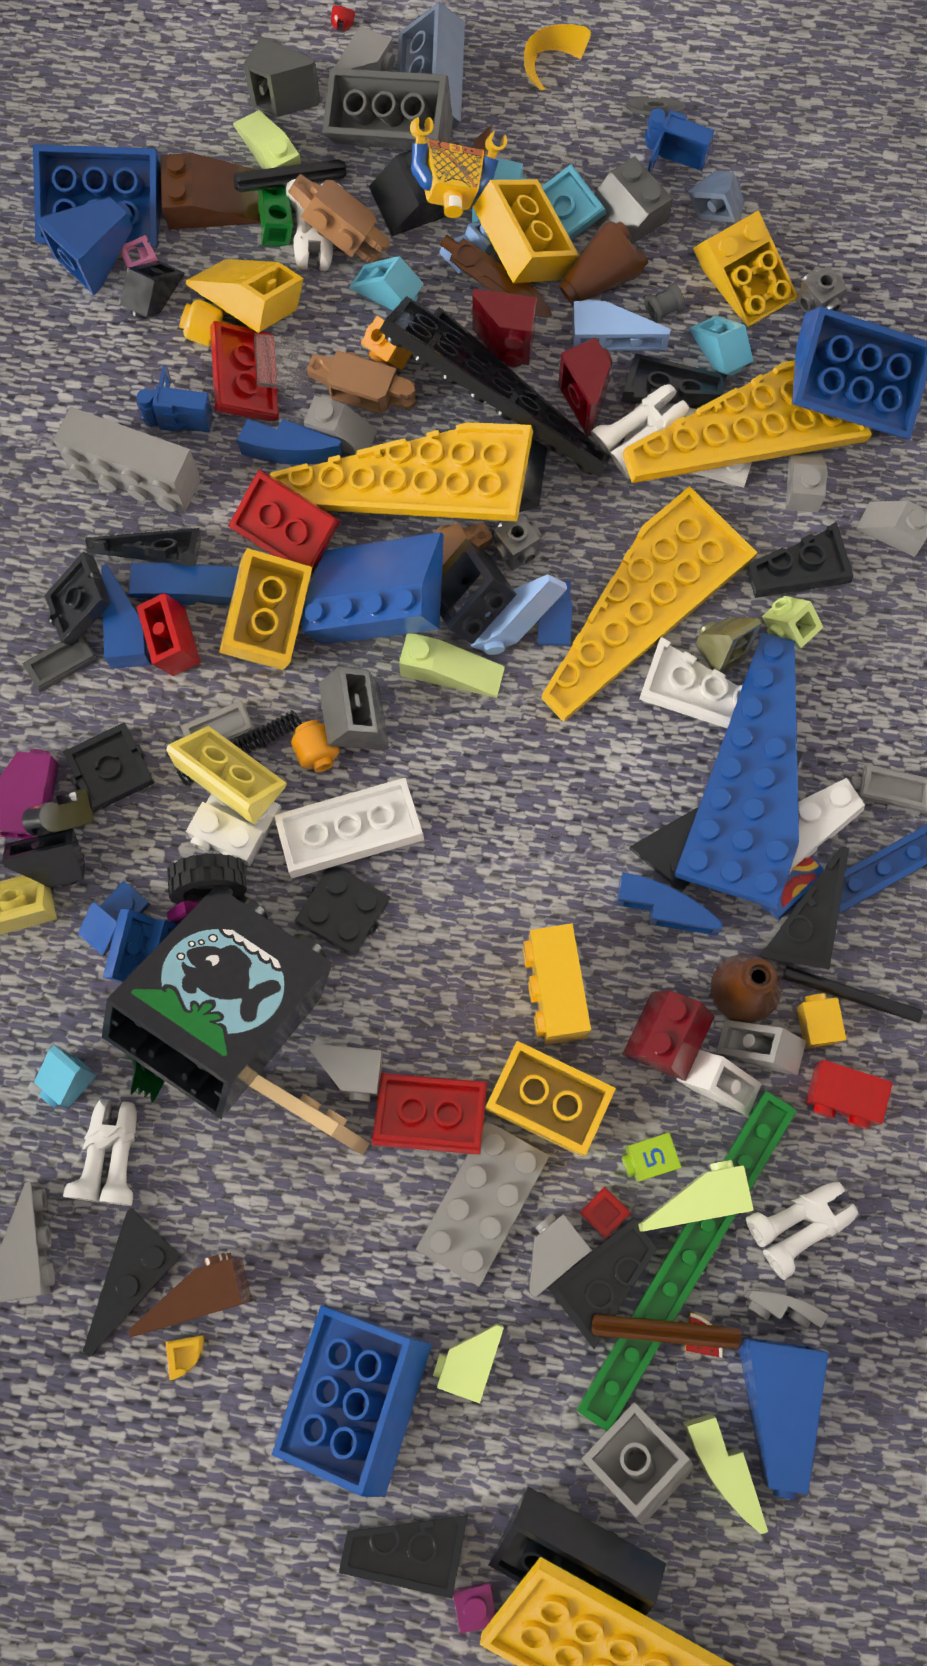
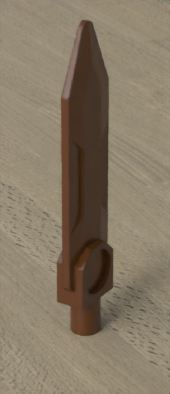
M448 235L444 237L440 246L452 254L450 261L490 291L536 297V316L543 318L552 316V312L534 287L528 283H513L503 265L463 238L458 243Z

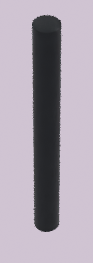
M787 965L785 966L782 979L919 1023L922 1018V1009Z

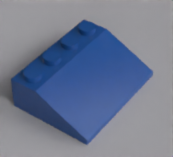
M33 144L35 243L47 244L37 224V220L40 217L111 197L116 203L119 201L124 202L133 215L130 219L133 229L125 243L146 235L148 238L147 242L150 243L151 247L157 248L162 211L161 155L163 154L155 148ZM141 242V243H139L138 245H136L135 247H145V246H144L143 242Z
M822 306L806 312L796 345L792 405L899 438L911 439L927 381V340Z
M437 532L325 550L306 593L303 606L302 632L320 644H332L439 630L444 534Z
M321 1305L272 1455L359 1496L385 1497L433 1344Z

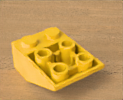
M759 210L693 247L705 274L747 327L784 307L798 297Z
M225 259L187 279L186 285L222 308L226 313L231 314L246 324L250 329L260 333L297 311L304 278L280 262Z

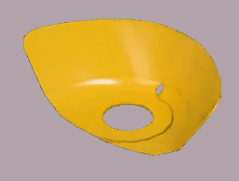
M556 24L539 29L531 35L524 50V66L531 82L540 90H546L535 71L537 53L556 50L581 59L590 39L591 31L587 27L580 25Z

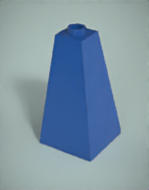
M742 1337L739 1353L763 1483L769 1489H773L774 1496L780 1498L796 1499L797 1493L808 1495L828 1352L809 1346Z

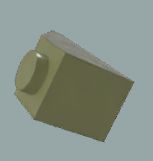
M727 617L718 623L711 621L699 630L695 646L712 670L716 669L724 673L746 659L762 623L759 618Z

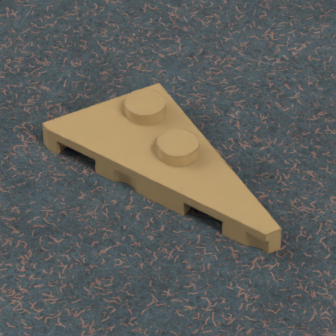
M260 1075L249 1085L362 1156L370 1144L368 1141L344 1127L347 1119L331 1109H328L326 1114L321 1113L318 1110L322 1104L304 1093L298 1099Z

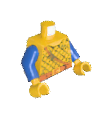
M417 117L410 124V131L416 137V143H412L411 172L421 188L424 189L429 203L444 206L445 216L458 218L463 214V210L470 209L473 201L479 198L489 181L493 180L499 161L496 160L497 153L506 146L507 136L504 135L502 137L500 147H497L492 142L495 133L493 131L485 141L488 154L484 156L483 149L429 138L425 142V136L432 132L434 124L430 117L427 118L424 123L425 130L422 131L419 128V117Z

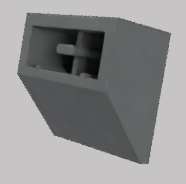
M260 37L243 64L251 106L276 117L318 106L321 100L315 59L305 53H299L287 48L277 41Z
M338 666L319 682L327 745L387 750L389 744L380 686L367 669Z

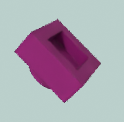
M491 1582L454 1589L453 1597L460 1634L485 1629L496 1615Z

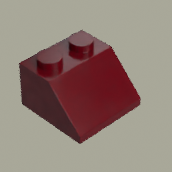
M473 289L472 330L486 347L508 366L519 367L521 365H529L535 334L537 298Z
M597 338L562 352L560 360L558 387L587 437L592 435L591 431L595 428L601 412L607 386L610 382L609 373L612 366V358L607 348L601 347Z
M673 991L651 992L622 1055L686 1081L715 1016L702 1002Z

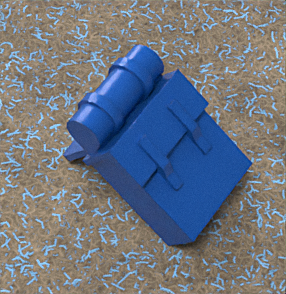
M662 109L652 110L647 121L648 129L644 137L646 147L653 150L648 171L652 172L658 156L702 171L709 155L715 130L688 121L686 115L672 110L669 111L667 118H665L666 115Z
M167 365L162 367L159 386L156 385L155 390L143 389L137 393V406L142 420L148 427L158 425L160 430L178 432L179 429L210 432L213 413L208 393L170 388L171 377Z

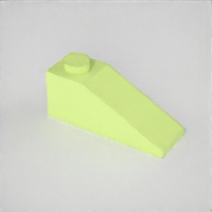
M260 110L233 123V126L262 169L301 164L300 155L285 132Z
M413 633L406 635L399 661L400 675L402 677L495 698L498 697L505 669L503 665L440 639Z
M732 1160L710 1164L711 1172L702 1173L638 1224L639 1230L648 1231L754 1211L744 1165L733 1167Z

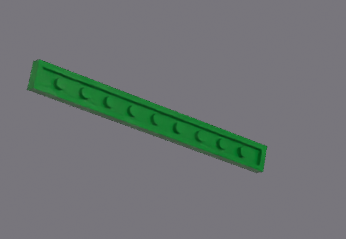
M768 1091L762 1093L723 1161L732 1160L733 1167L744 1165L749 1191L752 1189L797 1112L795 1108ZM736 1214L685 1223L630 1317L674 1322ZM617 1338L579 1402L576 1411L605 1431H608L615 1423L662 1342Z

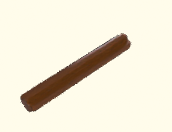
M601 1314L594 1315L592 1319V1333L595 1336L727 1349H740L742 1343L741 1330L734 1327Z

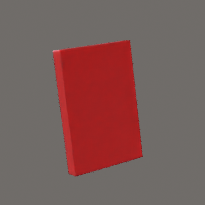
M213 321L210 326L215 411L269 422L276 421L279 418L273 333L264 331L258 333L250 328Z
M258 469L228 527L273 556L312 567V574L341 520L265 471Z
M381 1073L372 1144L375 1146L481 1155L487 1082Z

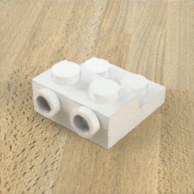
M211 794L206 803H201L186 833L192 838L190 843L198 849L209 852L210 848H213L223 855L229 854L235 858L238 857L241 859V862L250 866L275 821L274 815L279 814L282 807L280 804L273 802L255 825H253Z

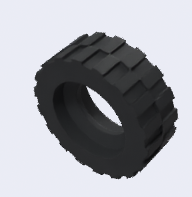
M221 853L192 855L187 858H181L175 863L173 862L167 868L169 899L172 903H176V905L183 901H201L215 886H218L235 898L245 896V892H247L244 862H241L240 858H235L233 855H223Z

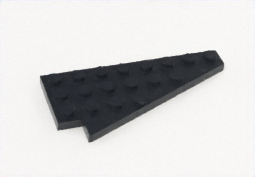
M406 296L385 319L379 331L385 334V338L389 343L396 347L403 346L413 353V357L419 363L425 366H433L441 372V376L446 381L452 384H460L468 390L469 395L473 399L481 403L487 402L496 408V413L503 419L508 421L514 420L520 425H531L533 430L532 438H541L550 444L551 450L562 457L568 456L577 462L576 465L580 470L589 475L595 474L600 478L607 468L610 456L442 308L438 307L433 314Z

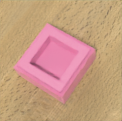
M146 235L124 244L120 253L127 268L158 261L150 242H147L148 238ZM141 242H143V244H144V246H145V247H135L136 245H138V244L141 243ZM137 248L141 259L131 262L127 251Z

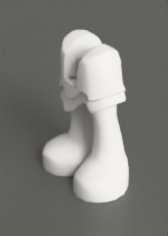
M296 179L291 180L287 183L286 194L296 213L297 232L294 236L296 264L299 269H307L309 260L308 250H320L318 254L319 270L327 271L332 262L334 244L315 228H311V225L301 218L305 210L288 193Z
M670 384L661 386L653 393L647 395L646 398L642 399V404L611 425H599L591 431L599 446L604 452L611 454V458L617 468L628 479L630 476L622 455L625 448L655 431L660 432L671 426L675 420L683 416L685 417L690 409L688 404L682 400L663 415L659 412L677 392ZM648 419L647 427L617 447L619 442L628 433Z
M99 1099L92 1114L89 1130L84 1138L86 1141L82 1150H87V1156L82 1175L79 1180L66 1185L63 1197L132 1206L133 1192L127 1186V1163L130 1145L135 1141L137 1110L134 1103L122 1102L117 1124L113 1126L109 1125L112 1107L111 1100ZM112 1148L107 1181L101 1191L105 1151Z
M840 1182L828 1183L810 1193L799 1195L800 1198L790 1201L794 1205L775 1215L766 1217L757 1212L746 1217L747 1226L760 1247L770 1244L778 1235L802 1220L811 1222L810 1225L792 1236L763 1250V1254L770 1266L781 1279L785 1280L794 1274V1258L802 1251L827 1236L833 1237L851 1224L857 1217L858 1210L853 1203L836 1210L835 1213H832L827 1204L845 1191Z

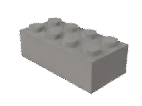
M73 407L69 408L53 439L61 453V457L69 468V472L73 476L82 480H87L88 477L98 480L103 487L113 491L118 487L126 490L130 496L140 501H145L146 498L154 500L167 511L174 512L175 509L186 512L201 481L190 449Z

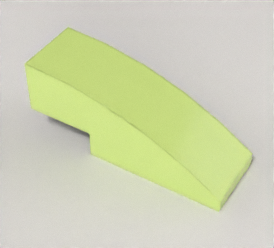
M708 1414L683 1422L699 1462L719 1493L760 1534L767 1533L768 1529L744 1453L739 1448L726 1450L717 1418L714 1415Z

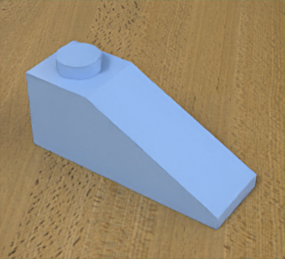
M591 299L574 301L572 314L573 347L597 338L601 347L607 348L608 351L667 350L670 328L607 301Z
M547 574L515 588L514 591L517 595L480 637L471 644V647L484 651L488 655H496L504 652L506 647L516 644L567 590L566 583ZM491 612L486 613L485 617H488Z

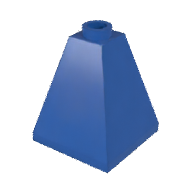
M109 197L40 217L37 220V224L54 258L95 295L104 285L133 229L130 222L133 215L124 202L119 201L116 203Z

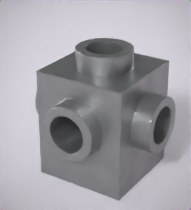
M829 265L818 272L814 270L803 278L796 301L804 312H809L820 306L834 311L841 309L847 287L843 278L836 274Z
M521 513L518 515L517 521H502L496 527V530H494V545L492 547L501 562L505 561L513 571L521 565L525 566L531 563L538 556L541 533L538 527L532 521L528 523Z

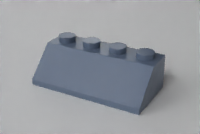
M438 2L399 32L397 72L447 75L453 117L452 128H455L461 122L465 21L441 2Z

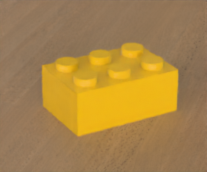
M538 179L490 180L473 205L481 225L485 229L513 283L558 281L579 256Z
M247 548L240 561L219 653L284 670L291 662L312 567Z
M573 923L530 930L528 940L523 941L524 947L522 952L525 968L532 967L533 976H529L528 989L531 1003L538 1002L539 1011H536L534 1016L537 1038L543 1037L545 1045L587 1039L591 1032Z
M516 1041L485 1110L580 1157H584L616 1088Z

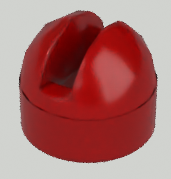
M332 6V26L337 30L339 22H344L343 32L348 31L353 25L355 11L343 6Z

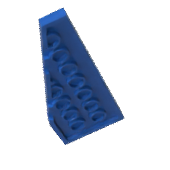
M762 632L679 860L675 877L777 910L799 845L795 641Z

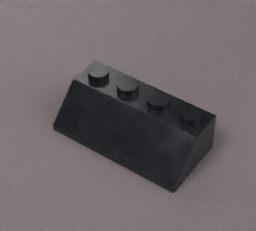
M530 1487L526 1488L517 1503L488 1566L520 1583L537 1560L542 1557L645 1616L656 1604L666 1567L665 1562L654 1557L650 1552L636 1547L618 1537L614 1532L600 1527L584 1518L580 1513L564 1507L550 1499L546 1494L537 1492Z

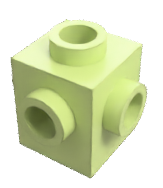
M784 596L775 601L772 608L762 616L768 628V634L795 641V647L802 648L824 628L811 601Z

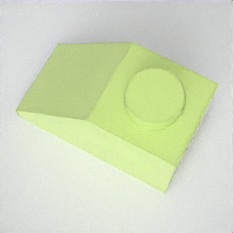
M496 1323L450 1347L447 1356L439 1354L433 1373L434 1377L439 1378L437 1388L480 1403L504 1327Z

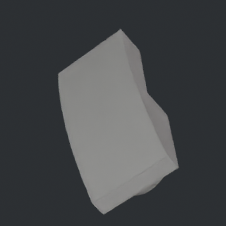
M746 1290L743 1297L751 1301L748 1308L767 1321L770 1315L774 1318L782 1319L788 1308L791 1310L788 1317L805 1329H808L810 1324L822 1328L829 1316L804 1301L778 1293Z

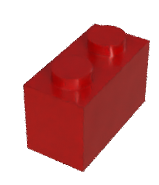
M165 592L136 606L150 658L154 666L171 676H175L201 663L185 606Z
M823 1059L815 1064L805 1104L814 1106L813 1113L834 1119L835 1114L849 1118V1125L869 1130L870 1125L877 1126L883 1124L893 1082Z

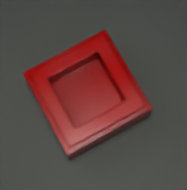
M603 1187L579 1214L604 1239H607L631 1212L606 1187Z

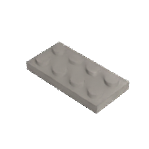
M486 1120L483 1127L481 1155H467L416 1250L480 1287L550 1156Z

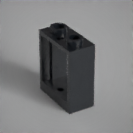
M466 538L442 565L440 616L449 630L473 644L517 594L490 555ZM482 575L485 582L457 612L454 608L456 602L477 578ZM491 612L488 617H485L486 613Z

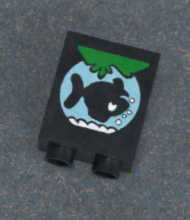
M215 886L107 998L101 1037L206 1110L222 1119L319 1002L333 962L326 958L321 946L309 936L303 934L292 936L269 921L265 910L253 899L246 896L235 898L218 886Z

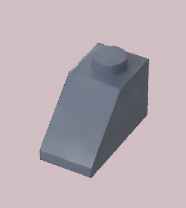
M714 171L688 191L697 217L701 220L736 223L741 219L744 199L740 191V182L734 172Z

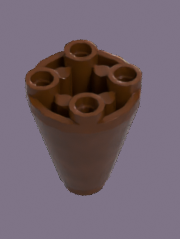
M609 220L604 222L564 275L563 282L558 286L571 305H574V301H583L596 297L637 278L644 272V267L649 263L648 259L639 248L635 249L628 239L631 237V234L623 222L619 221L617 224Z
M740 953L728 957L716 968L711 979V995L715 1007L727 1018L733 1021L754 1023L765 1019L776 1009L781 998V982L776 969L770 962L755 954ZM753 975H755V979H757V980H756L757 983H755V982L752 980V976H753Z

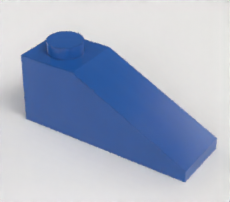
M101 565V576L112 602L103 612L104 658L111 669L151 665L150 654L139 615L109 566Z

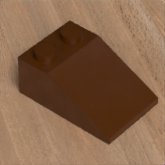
M194 153L161 155L162 209L168 229L259 224L258 190L239 192L235 190L233 180L235 173L257 169Z
M230 1252L203 1259L204 1267L194 1269L128 1330L130 1338L252 1302L242 1257L232 1258Z

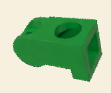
M277 187L259 190L258 211L262 230L260 236L261 246L280 247L289 245L293 220L286 188Z

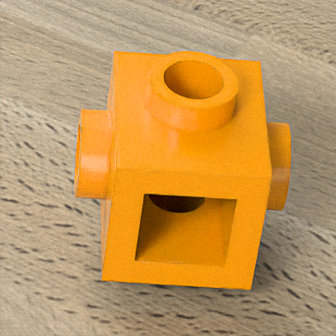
M376 316L373 323L366 329L361 344L371 350L368 357L374 361L388 362L396 368L403 370L412 352L403 346L396 347L389 343L385 338V334L379 331L385 320Z

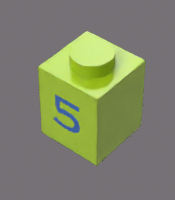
M669 1132L625 1147L627 1154L622 1156L623 1165L628 1177L635 1176L636 1182L682 1168Z

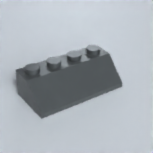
M330 68L322 133L332 142L344 145L412 149V143H416V137L410 131L411 122L419 117V128L424 131L425 120L430 117L434 127L432 132L425 136V142L429 138L450 143L453 117L447 75Z

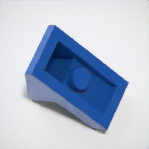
M561 580L566 583L567 590L537 621V645L570 646L572 622L571 581Z
M123 880L100 906L96 902L90 905L78 934L104 956L110 950L120 909H130L142 914L151 904Z

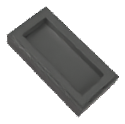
M82 635L73 646L59 642L22 664L38 691L42 692L98 659L84 635Z

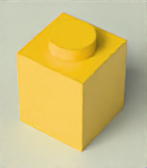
M825 993L804 997L805 1002L798 1005L796 1009L802 1039L806 1040L805 1049L835 1045L846 1041L838 998L827 999Z

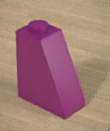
M30 749L29 753L17 751L1 774L0 837L16 839L36 837L30 835L24 829L22 816L27 808L52 802L59 763L50 755V752L42 749Z

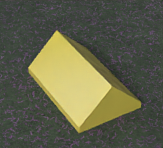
M210 726L169 744L167 747V752L176 768L253 825H255L287 785L285 781Z
M23 875L0 881V935L57 920L50 887Z

